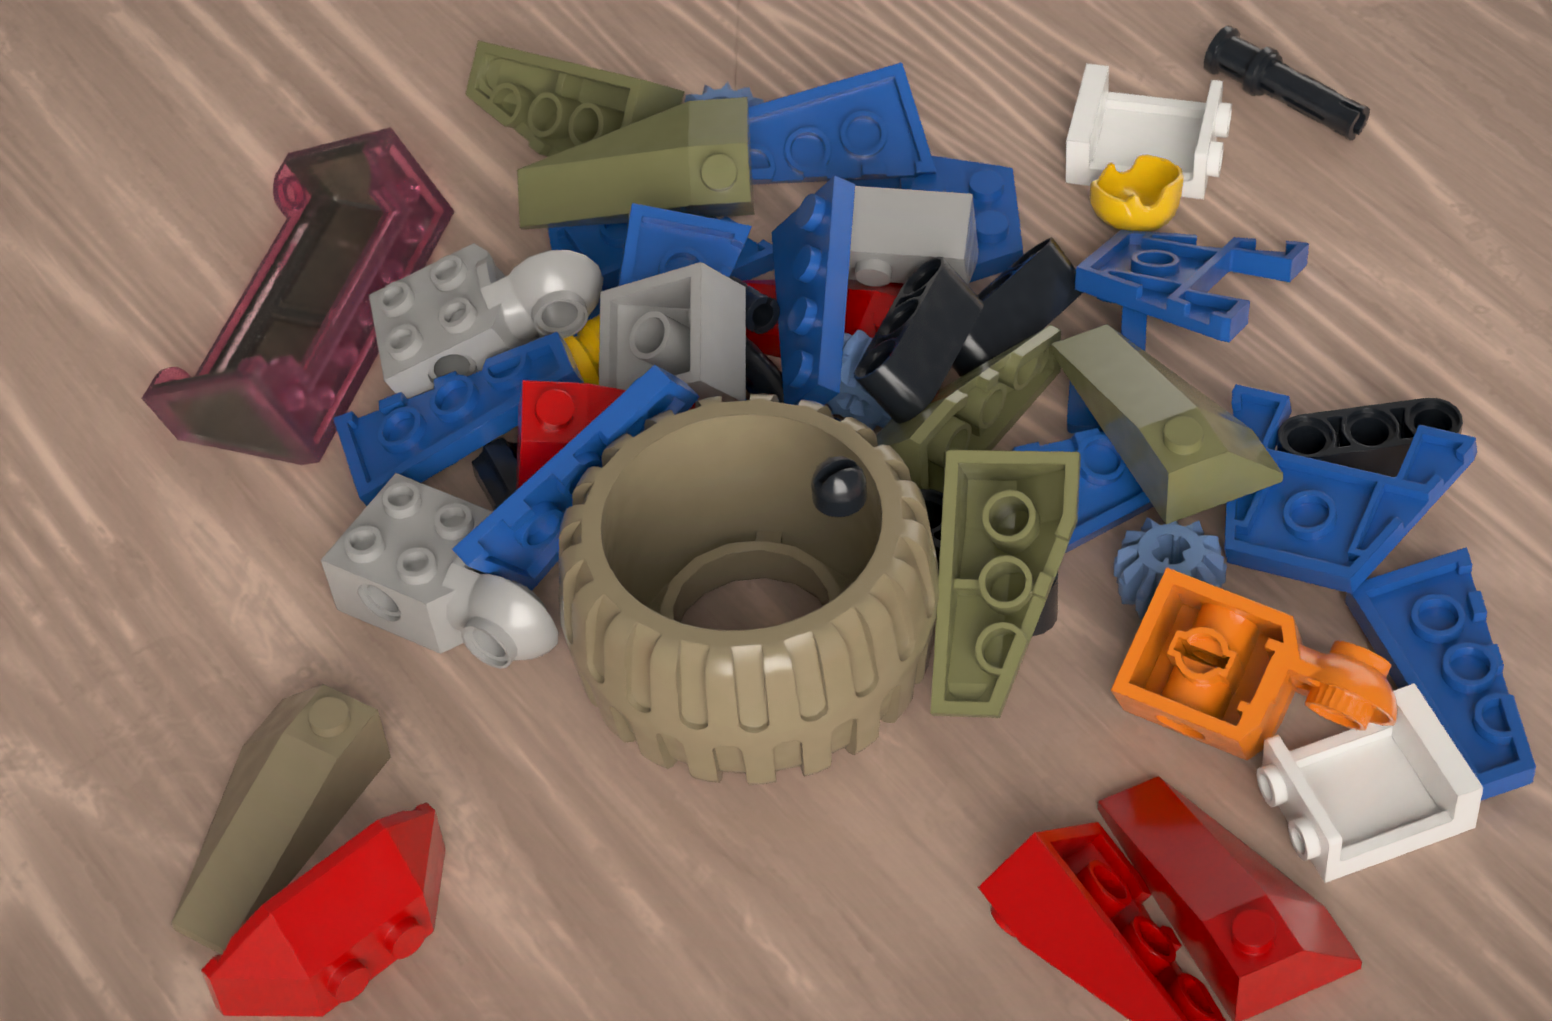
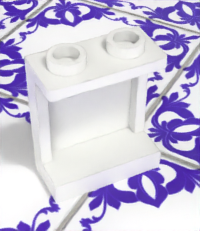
M1086 63L1066 139V183L1090 186L1091 182L1099 178L1110 162L1115 164L1117 171L1124 172L1132 167L1138 156L1148 154L1168 159L1182 169L1184 181L1181 197L1204 199L1209 176L1219 177L1221 171L1224 143L1216 142L1217 137L1227 138L1230 128L1232 103L1222 102L1223 81L1211 80L1206 103L1108 92L1109 66Z
M1415 683L1394 690L1397 702V720L1394 726L1369 723L1365 731L1350 729L1292 751L1287 749L1279 735L1264 740L1262 767H1259L1256 772L1260 791L1270 807L1279 806L1289 823V836L1296 853L1303 861H1312L1324 883L1476 827L1483 786Z

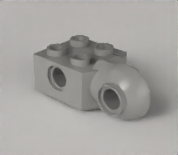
M473 243L398 281L388 284L369 295L384 381L396 394L402 392L409 399L434 389V379L454 371L459 375L465 376L474 374L482 370L487 358L537 340L542 336L558 332L562 338L575 335L583 329L589 315L599 303L600 292L603 286V276L599 266L588 256L571 250H549L528 257L515 266L509 275L505 276L496 266L491 255Z
M395 473L321 559L337 610L441 654L464 643L479 660L492 667L501 669L507 668L512 661L531 660L544 656L558 644L556 625L547 612L544 603L533 591L514 580L511 581L503 577L486 574L468 567L452 550L493 511Z

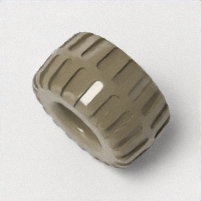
M764 393L750 394V400L723 402L722 396L709 397L697 400L694 409L676 415L669 409L650 417L645 421L643 432L635 437L623 434L604 450L602 454V468L590 467L582 475L572 494L573 506L566 509L559 532L558 599L561 626L575 667L590 702L599 708L605 724L625 743L637 741L640 752L645 758L667 769L673 767L678 760L688 764L690 775L693 778L720 783L723 772L746 773L748 784L776 783L775 771L800 766L805 777L830 768L832 754L843 748L852 755L858 754L879 737L880 720L886 723H895L913 699L914 685L921 682L929 665L939 600V567L926 505L919 487L915 482L911 481L909 468L899 454L890 445L878 446L876 434L864 423L853 417H846L842 421L832 418L831 410L828 406L805 399L800 400L798 405L779 403L777 395ZM844 456L853 459L866 477L867 500L865 505L855 514L846 517L827 516L821 513L813 503L811 489L813 474L817 465L829 457ZM767 578L796 584L817 597L823 605L818 610L798 619L760 629L715 630L681 623L685 612L705 593L733 581Z

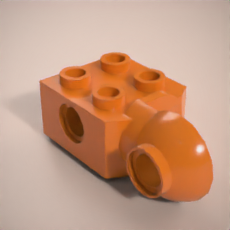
M1167 567L1111 688L1113 695L1124 711L1247 761L1264 749L1265 739L1275 735L1295 692L1307 697L1305 706L1327 720L1350 729L1365 731L1369 723L1394 726L1397 720L1396 697L1390 683L1386 679L1391 664L1383 657L1361 646L1345 641H1334L1330 652L1327 654L1303 646L1302 638L1293 616Z

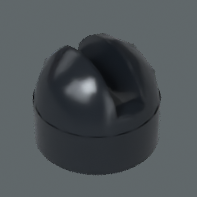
M844 456L829 457L817 465L812 477L811 489L813 503L821 513L831 517H846L855 514L865 505L867 500L866 477L853 459Z

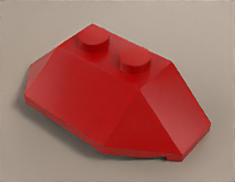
M426 802L417 805L412 811H400L377 819L262 904L231 937L223 954L212 957L201 969L215 1007L222 1015L323 1017L341 1002H348L356 998L366 988L371 979L396 960L407 958L417 951L425 938L434 932L446 850L435 809Z

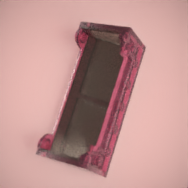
M391 127L287 154L273 181L274 201L287 219L194 377H191L186 371L178 367H168L160 370L141 398L177 440L297 465H307L321 461L337 431L333 418L343 415L348 411L379 353L369 295L392 282L424 268L455 212Z

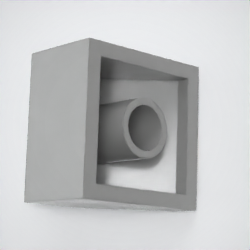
M855 186L848 279L857 280L864 285L875 287L885 286L890 282L905 283L920 266L932 258L940 256L969 285L977 265L979 253L973 194Z
M699 262L601 291L599 385L627 390L636 379L643 376L651 367L657 365L683 380L700 396L698 400L722 396L723 402L746 401V287L706 264Z

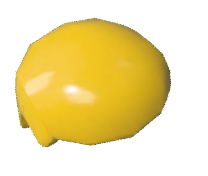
M1148 154L1138 156L1132 167L1124 172L1117 171L1115 164L1110 162L1099 178L1090 184L1089 198L1096 215L1104 223L1114 228L1132 231H1155L1167 225L1177 212L1184 181L1183 172L1179 166L1168 159Z

